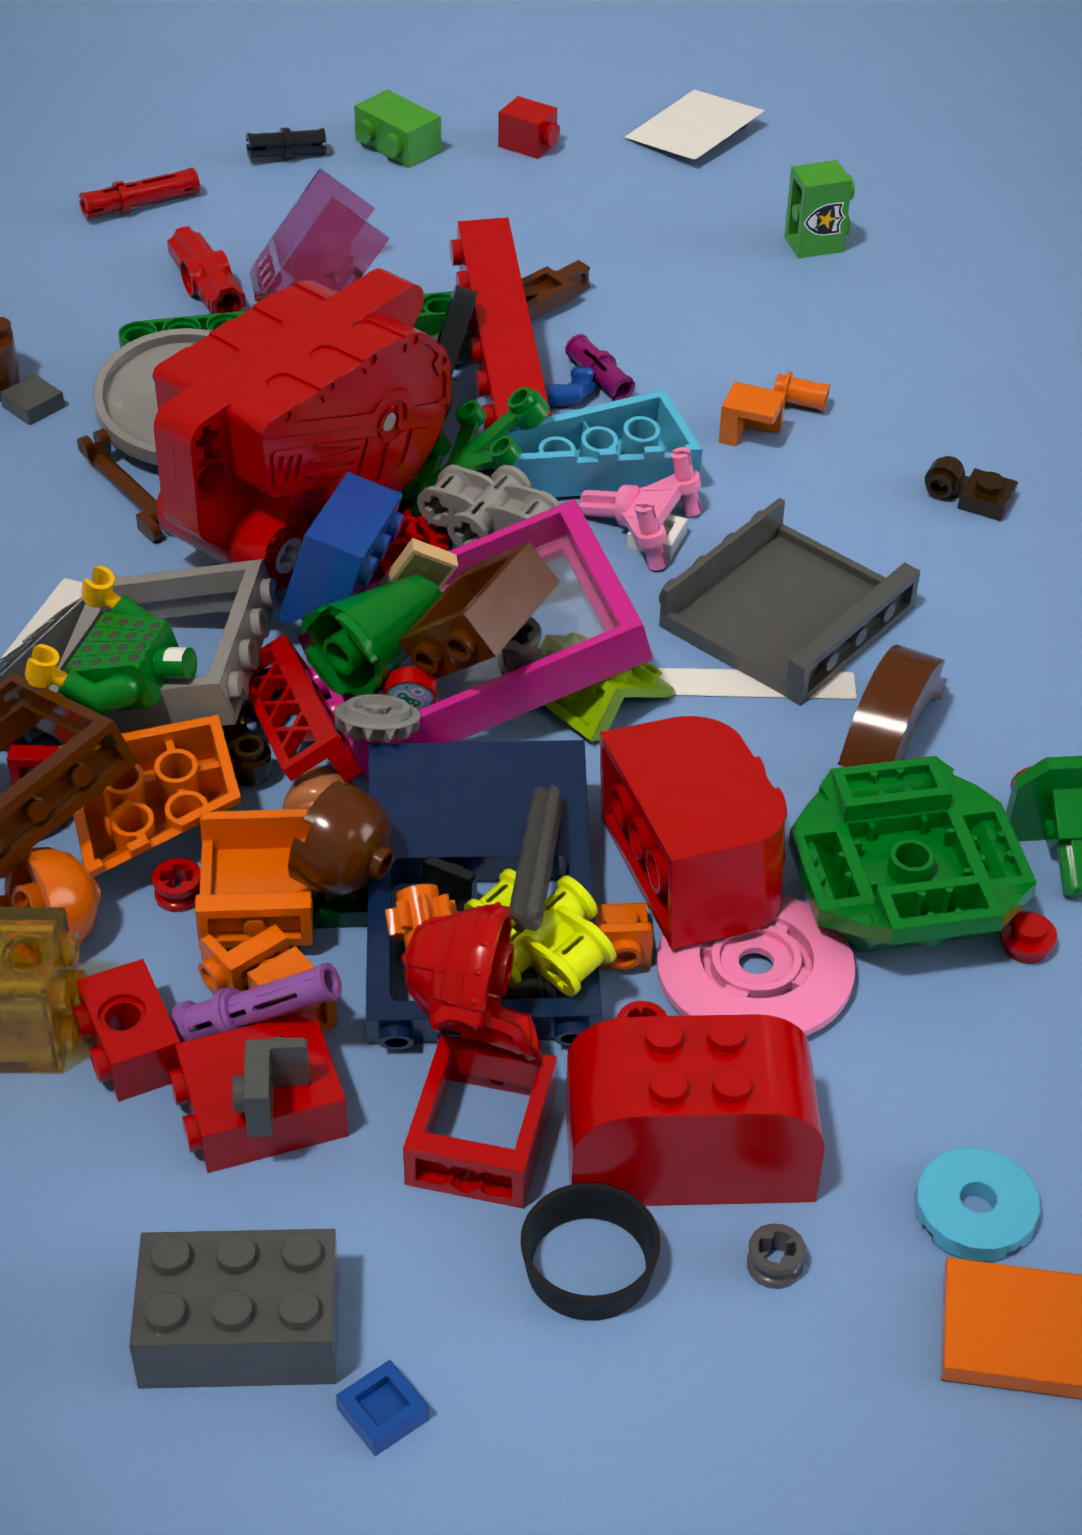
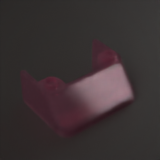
M320 168L251 268L250 277L255 301L259 302L272 293L275 294L286 287L294 285V282L316 281L339 292L361 278L389 240L387 235L366 221L375 208Z

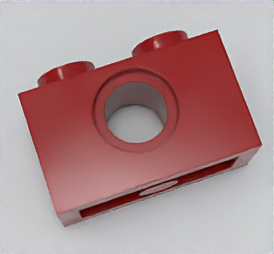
M144 959L76 980L80 1004L72 1006L71 1011L81 1040L91 1037L95 1047L88 1050L98 1082L101 1083L109 1080L118 1102L169 1085L168 1071L178 1068L175 1044L181 1042Z

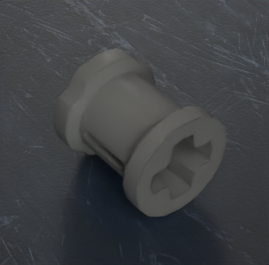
M530 617L501 650L502 652L498 658V668L501 675L544 658L542 651L538 648L542 638V630L534 618Z

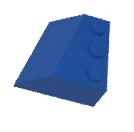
M350 472L346 473L303 537L279 614V621L288 624L302 619L318 606L357 594L364 586H368L370 580L376 576L379 564L382 563L390 542H395L401 529L405 515L397 511L403 496L402 493Z

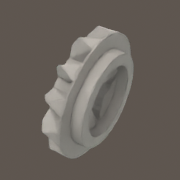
M381 694L359 695L339 704L334 711L336 729L347 733L352 739L364 738L368 742L382 740L388 743L391 739H407L411 734L419 731L420 712L405 700L394 696Z

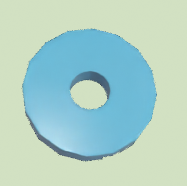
M961 1147L939 1154L925 1166L918 1180L914 1196L915 1216L921 1227H923L924 1223L926 1229L933 1235L932 1241L942 1250L965 1260L993 1262L1006 1258L1007 1252L1014 1251L1019 1246L1020 1251L1030 1242L1041 1212L1039 1191L1028 1172L1010 1157L987 1148ZM969 1196L980 1197L986 1200L993 1209L984 1213L969 1210L961 1200Z

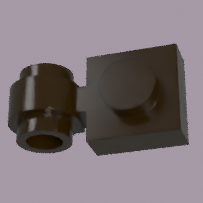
M952 456L936 459L925 475L926 489L931 496L937 499L958 497L959 503L957 508L998 521H1002L1015 497L1018 481L1002 477L995 472H986L974 468L970 477L965 476L963 464Z
M240 712L235 725L222 726L235 778L242 785L257 786L262 784L272 771L271 749L261 737L249 734L246 721Z

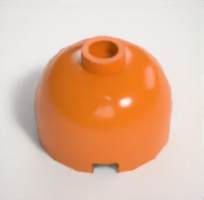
M50 847L31 848L0 873V879L5 878V895L0 896V924L11 948L17 954H20L26 947L32 954L27 961L37 963L53 959L74 950L88 938L96 921L101 893L95 878H91L88 870L72 854Z

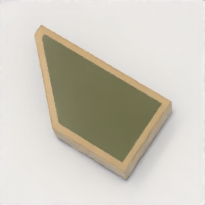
M412 538L377 587L411 575H420L434 582L441 590L458 568L457 554Z

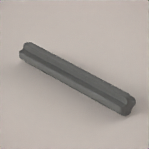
M553 784L547 789L538 786L534 789L531 797L510 902L513 920L512 928L519 933H522L525 929L536 931L541 927L564 804V801L560 798L561 790Z

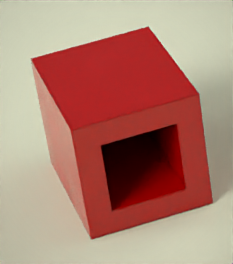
M517 96L498 112V147L539 159L558 141L560 135V126L557 124L558 108Z

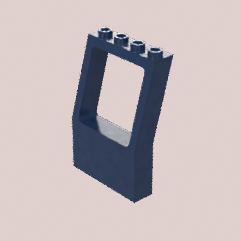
M585 740L369 744V795L381 803L390 817L393 836L390 848L395 851V857L388 873L381 880L374 878L368 884L366 1030L368 1044H379L386 1049L400 1050L409 1048L414 1043H438L441 1035L461 1038L457 1032L444 1029L442 1033H438L436 1030H432L429 1017L415 1001H398L392 998V937H389L385 909L392 908V891L395 886L403 883H423L422 864L428 856H433L449 863H456L474 872L477 876V882H500L499 875L505 869H512L517 872L531 797L534 789L538 786L546 789L551 784L557 786L561 790L560 798L564 801L550 881H558L563 876H570L578 881L594 899L590 857ZM595 917L592 920H590V922H592L594 925H596ZM599 966L580 982L581 990L574 997L501 999L500 1005L530 1014L539 1040H555L558 1044L570 1046L581 1032L602 1022Z

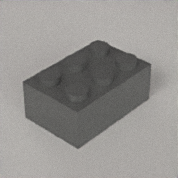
M336 1229L141 1233L129 1346L138 1389L336 1384L339 1293Z

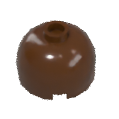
M340 781L333 782L318 796L306 813L303 821L311 824L312 827L307 834L305 842L294 838L289 854L288 872L290 878L316 892L328 896H347L364 889L374 878L381 880L388 873L394 861L395 851L390 848L393 837L390 817L381 803L354 785L347 782L345 784Z

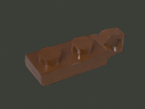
M577 260L557 271L546 266L522 278L530 320L576 298L590 288V267Z

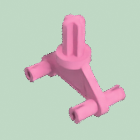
M686 447L676 448L670 453L675 472L671 476L646 487L639 488L637 485H622L618 492L585 490L580 495L579 507L583 514L588 517L616 518L620 526L629 529L637 544L645 549L647 566L653 571L661 570L668 564L663 547L667 539L663 523L678 500L681 499L682 512L685 516H696L702 511L698 490L702 485L699 472L693 470L690 450Z

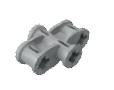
M459 465L446 466L439 473L437 483L434 486L426 487L418 495L417 499L418 509L422 516L436 526L447 528L449 537L458 547L560 505L558 500L551 494L531 488L526 474L512 465L498 467L491 478Z

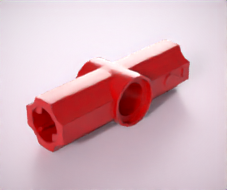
M190 226L176 229L172 238L167 240L168 253L180 268L182 281L187 293L190 296L199 295L211 314L238 312L246 306L245 293L232 277L230 264L224 251H213L201 233L193 231Z

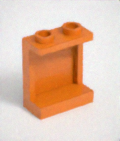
M309 809L202 812L200 814L202 839L200 894L196 895L195 900L198 942L199 939L211 934L225 949L234 948L245 939L276 925L288 937L289 946H313V890L290 878L288 872L289 854L294 838L305 842L307 834L312 827L311 824L303 821Z

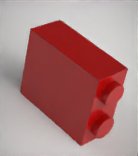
M314 1009L175 1044L178 1068L168 1071L170 1085L176 1106L186 1103L188 1105L190 1115L181 1117L187 1146L190 1153L201 1150L207 1173L349 1136L346 1098ZM271 1037L307 1039L310 1083L302 1086L274 1087L273 1136L248 1137L245 1112L234 1113L232 1099L233 1075H244L245 1040L268 1039Z

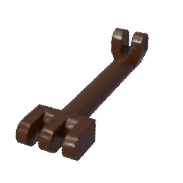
M102 428L93 432L94 444L88 435L78 438V450L83 457L142 511L136 514L138 530L151 542L162 539V531L157 518V500L110 457L111 441L106 430Z

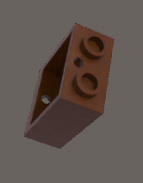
M528 541L463 569L403 635L399 643L409 654L414 665L422 669L426 674H432L435 679L494 658L560 581L531 542Z

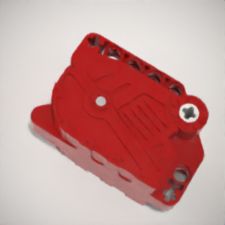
M381 268L370 271L339 292L316 281L294 282V285L286 287L275 294H270L254 304L250 310L234 320H228L189 348L185 347L159 363L152 373L158 408L153 430L161 490L156 502L158 504L157 518L159 526L165 532L222 564L263 559L269 578H274L277 582L276 590H281L285 587L288 589L305 533L347 472L397 492L406 486L420 472L424 461L433 448L451 401V364L445 348L429 338L430 335L413 327L423 306V289L419 285Z

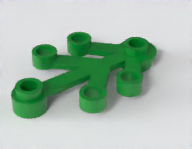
M521 387L514 391L507 401L509 410L477 438V432L479 427L485 422L487 413L476 400H469L462 404L455 414V418L461 424V428L447 463L439 469L443 458L452 448L451 441L440 430L433 448L423 463L418 478L408 482L401 491L403 496L399 505L400 511L403 513L406 509H410L411 515L415 518L422 515L417 505L418 495L426 487L434 486L437 483L439 473L446 466L459 465L463 468L479 472L478 470L514 464L519 459L522 450L510 435L505 434L516 424L522 430H529L544 421L550 407L537 390H531L529 387Z

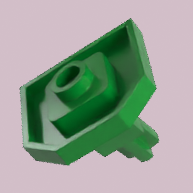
M1082 756L1046 757L1015 776L1006 814L1018 841L1047 840L1049 849H1057L1062 892L1067 896L1082 897Z

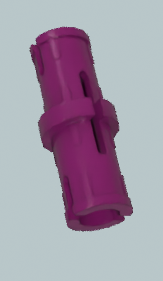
M584 334L575 335L567 342L565 347L567 357L580 367H591L594 370L593 382L598 383L610 394L613 400L629 398L633 394L635 382L617 366L616 359L608 351H600Z

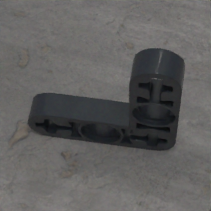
M458 284L453 289L436 341L445 348L451 364V401L444 420L450 410L457 387V380L452 378L478 293L475 290Z

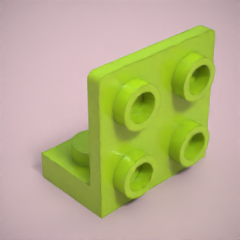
M571 633L569 637L546 636L540 650L543 656L546 657L589 638L575 633ZM646 662L544 706L590 741H600V732L609 730L624 697L670 698L674 688L660 678L662 672L657 667Z

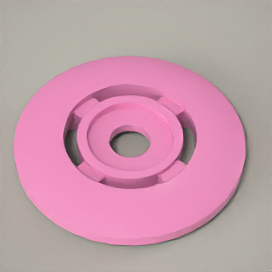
M782 894V905L777 916L770 923L755 931L672 950L664 935H662L657 954V973L662 991L670 1004L682 1016L771 1015L792 1022L806 1036H809L832 1022L846 1006L854 986L855 961L853 951L845 937L836 930L818 926L809 904ZM747 954H762L771 960L773 967L766 973L753 974L745 971L740 966L739 960Z

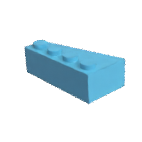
M665 389L548 416L538 426L529 430H522L516 424L505 434L510 435L522 450L519 459L512 466L519 468L526 474L531 488L545 491L554 497L580 496L585 490L618 492L622 485H637L639 488L646 487L675 474L670 453L679 447H686L690 450L693 470L699 472L703 452L699 442ZM499 466L493 467V470L495 471Z

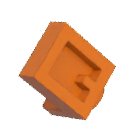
M646 902L596 904L598 913L595 916V924L610 940L617 956L609 965L600 964L599 970L651 968L653 926L648 922Z
M273 925L261 933L245 939L238 946L227 952L211 934H208L199 939L202 962L198 964V970L203 982L213 993L227 987L235 988L241 992L248 990L247 973L257 968L263 961L289 950L288 937L276 925Z

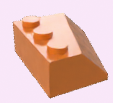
M219 715L122 733L137 764L73 814L83 864L91 878L199 825L202 812L227 811L241 803V796Z

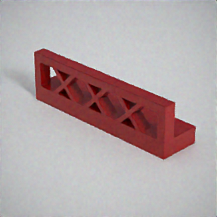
M284 633L261 648L259 666L253 671L249 683L248 698L278 762L289 780L293 781L327 758L345 782L364 772L345 734L336 729L335 715L329 707L323 692L314 680L310 668ZM272 664L271 668L269 669L266 675L254 676L255 674H257L258 672ZM285 689L278 701H269L275 690ZM288 715H298L291 727H282ZM302 741H317L293 757Z

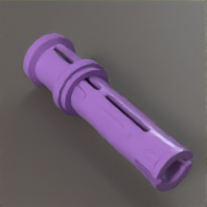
M326 962L316 968L273 980L270 983L242 992L235 988L227 987L217 990L211 999L199 1003L190 1000L178 1003L172 1009L170 1019L180 1042H185L288 1015L326 1001L337 1000L336 998H339L342 993V982L336 968ZM197 1026L193 1032L190 1031V1027Z

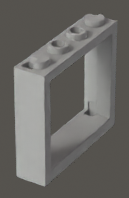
M263 559L115 578L113 591L121 598L126 594L157 618L164 619L230 611L208 675L195 676L192 679L166 680L160 689L162 697L156 705L150 708L121 710L101 714L114 720L121 734L213 715H219L221 726L236 724L243 701L248 699L249 683L253 671L259 666V653L264 638L269 636L270 620L274 608L279 605L275 594L277 582L274 578H269ZM85 603L57 669H60L99 612H110L112 609L107 605L96 608ZM52 684L48 689L57 693L59 687Z

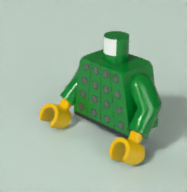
M95 566L92 575L93 583L89 579L83 578L81 590L83 601L91 607L100 608L107 605L112 610L110 612H99L60 669H57L60 658L58 652L54 648L43 644L33 647L31 658L27 660L25 669L26 680L31 686L47 688L54 684L59 687L57 693L99 714H107L113 711L150 708L156 705L162 697L160 689L166 680L192 679L195 676L197 656L191 647L178 646L169 622L150 614L126 594L122 598L113 591L115 576L109 568Z

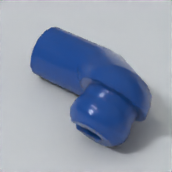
M574 367L571 370L572 378L570 383L544 384L549 407L574 406L593 393L596 387V382H593L594 370L591 367Z

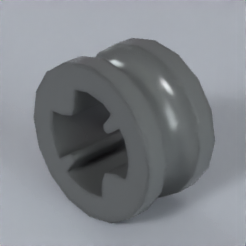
M771 1223L761 1226L753 1233L749 1240L747 1269L750 1276L758 1284L772 1289L786 1288L798 1281L803 1271V1261L805 1259V1243L801 1235L793 1228L784 1224ZM772 1249L785 1252L780 1263H773L767 1260Z

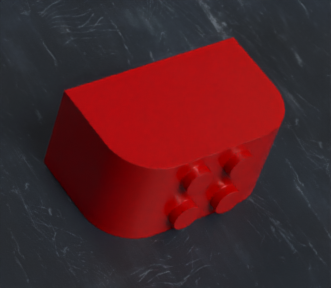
M699 716L673 717L600 732L601 819L671 950L752 932L770 923L777 916L782 905L787 805L781 789L778 787L774 788L767 778L763 761L759 756H753L739 733L725 723Z
M762 1014L621 1017L606 1020L587 1028L571 1043L567 1054L565 1103L570 1185L576 1183L611 1185L630 1193L645 1206L816 1202L825 1146L809 1041L805 1033L792 1022L776 1016Z

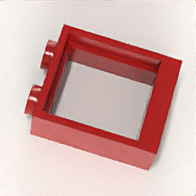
M441 1035L403 1147L404 1184L524 1209L556 1096L557 1057L541 1054L540 1059L528 1061L524 1055H516L514 1052L478 1040ZM449 1080L530 1096L515 1150L432 1133Z

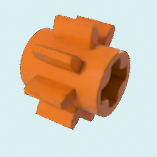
M434 884L413 885L396 893L397 907L385 909L389 937H395L396 942L404 941L405 948L407 949L415 927L431 917L454 914L457 911L455 900H449L448 894L440 895L438 886Z

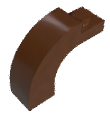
M898 644L892 646L879 662L863 693L847 734L838 765L848 767L904 760L913 731L925 706L931 699L942 698L947 678L941 677L940 674L945 660Z

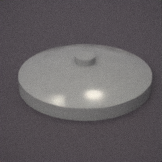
M182 328L154 332L122 346L102 365L97 374L93 389L95 413L100 428L106 430L111 443L118 449L138 460L158 465L153 430L154 420L158 412L155 382L152 378L153 370L159 363L183 348H189L208 336L211 330Z

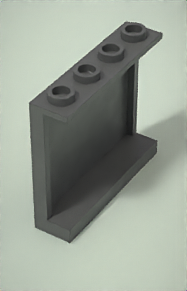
M778 498L763 511H758L748 523L735 533L728 534L722 543L708 554L697 558L693 565L681 575L669 580L663 586L659 595V603L661 604L659 627L801 706L809 697L837 673L842 671L915 607L921 570L904 562L889 576L884 577L784 525L785 500Z

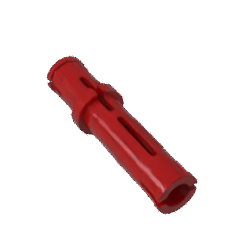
M194 168L135 182L124 183L123 181L113 182L111 187L80 193L79 204L82 214L86 219L117 211L120 214L130 212L131 208L199 193L200 188L198 186H200V181Z

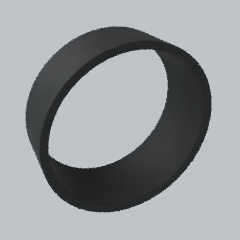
M601 1183L571 1184L545 1195L532 1207L524 1220L520 1241L527 1276L536 1295L554 1311L580 1320L611 1318L634 1306L649 1286L661 1246L657 1223L647 1207L630 1193ZM575 1219H601L620 1226L634 1237L643 1251L646 1270L636 1281L619 1291L605 1295H580L560 1289L547 1281L533 1265L534 1253L542 1238L556 1226Z

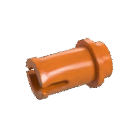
M788 371L786 375H777L774 390L786 393L785 404L787 402L824 412L830 392V384L793 377V372Z

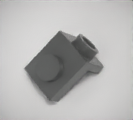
M271 1037L268 1039L245 1040L244 1075H233L232 1099L234 1113L245 1112L248 1137L273 1136L274 1087L302 1086L310 1083L307 1039Z

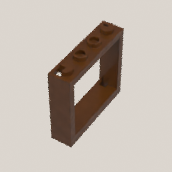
M15 672L0 683V752L32 727H36L62 740L66 744L0 795V873L137 764L134 755L114 720L46 687H33L25 677ZM15 688L20 698L11 697L5 702L3 696Z

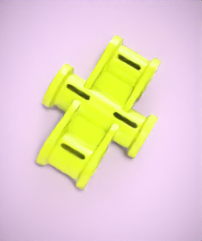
M505 869L499 875L500 882L479 900L470 899L464 905V910L476 908V906L495 904L496 902L510 907L516 871ZM563 876L556 883L557 889L546 899L541 927L536 931L525 929L522 933L516 932L512 928L510 943L514 944L515 949L509 988H515L522 981L521 974L531 966L562 993L574 997L581 990L580 982L600 964L609 965L617 957L616 951L607 936L590 922L598 913L594 899L574 878Z

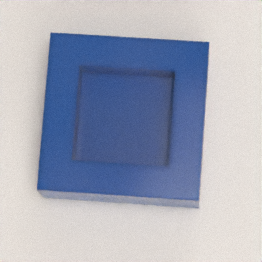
M388 1360L336 1395L337 1410L374 1456H377L429 1420V1405L391 1360Z

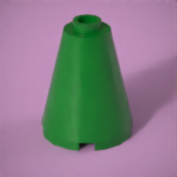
M411 575L318 606L305 615L301 625V636L308 632L312 645L305 650L309 662L326 685L340 696L347 692L356 696L377 694L384 686L388 674L398 669L409 656L399 643V640L442 594L440 589L431 580L420 575Z

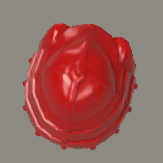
M496 902L495 904L455 911L452 915L431 917L416 926L409 945L401 956V960L405 967L407 990L429 1017L432 1030H436L438 1033H442L444 1029L460 1034L461 1039H473L489 1043L501 1049L514 1052L516 1055H524L528 1061L540 1059L541 1046L532 1016L500 1005L502 996H505L514 960L515 948L514 944L510 943L512 931L511 907Z

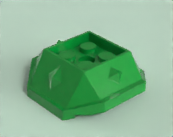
M937 756L832 768L820 784L817 794L805 806L790 829L788 845L817 925L836 930L862 952L924 945L934 949L942 942L981 937L987 932L1001 931L1033 898L1037 883L1002 803L979 786L954 775V769Z

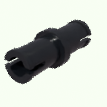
M289 127L280 128V132L246 133V141L249 142V144H246L249 159L270 156H282L283 159H292L293 155L326 154L327 146L323 145V143H326L324 128L290 131Z

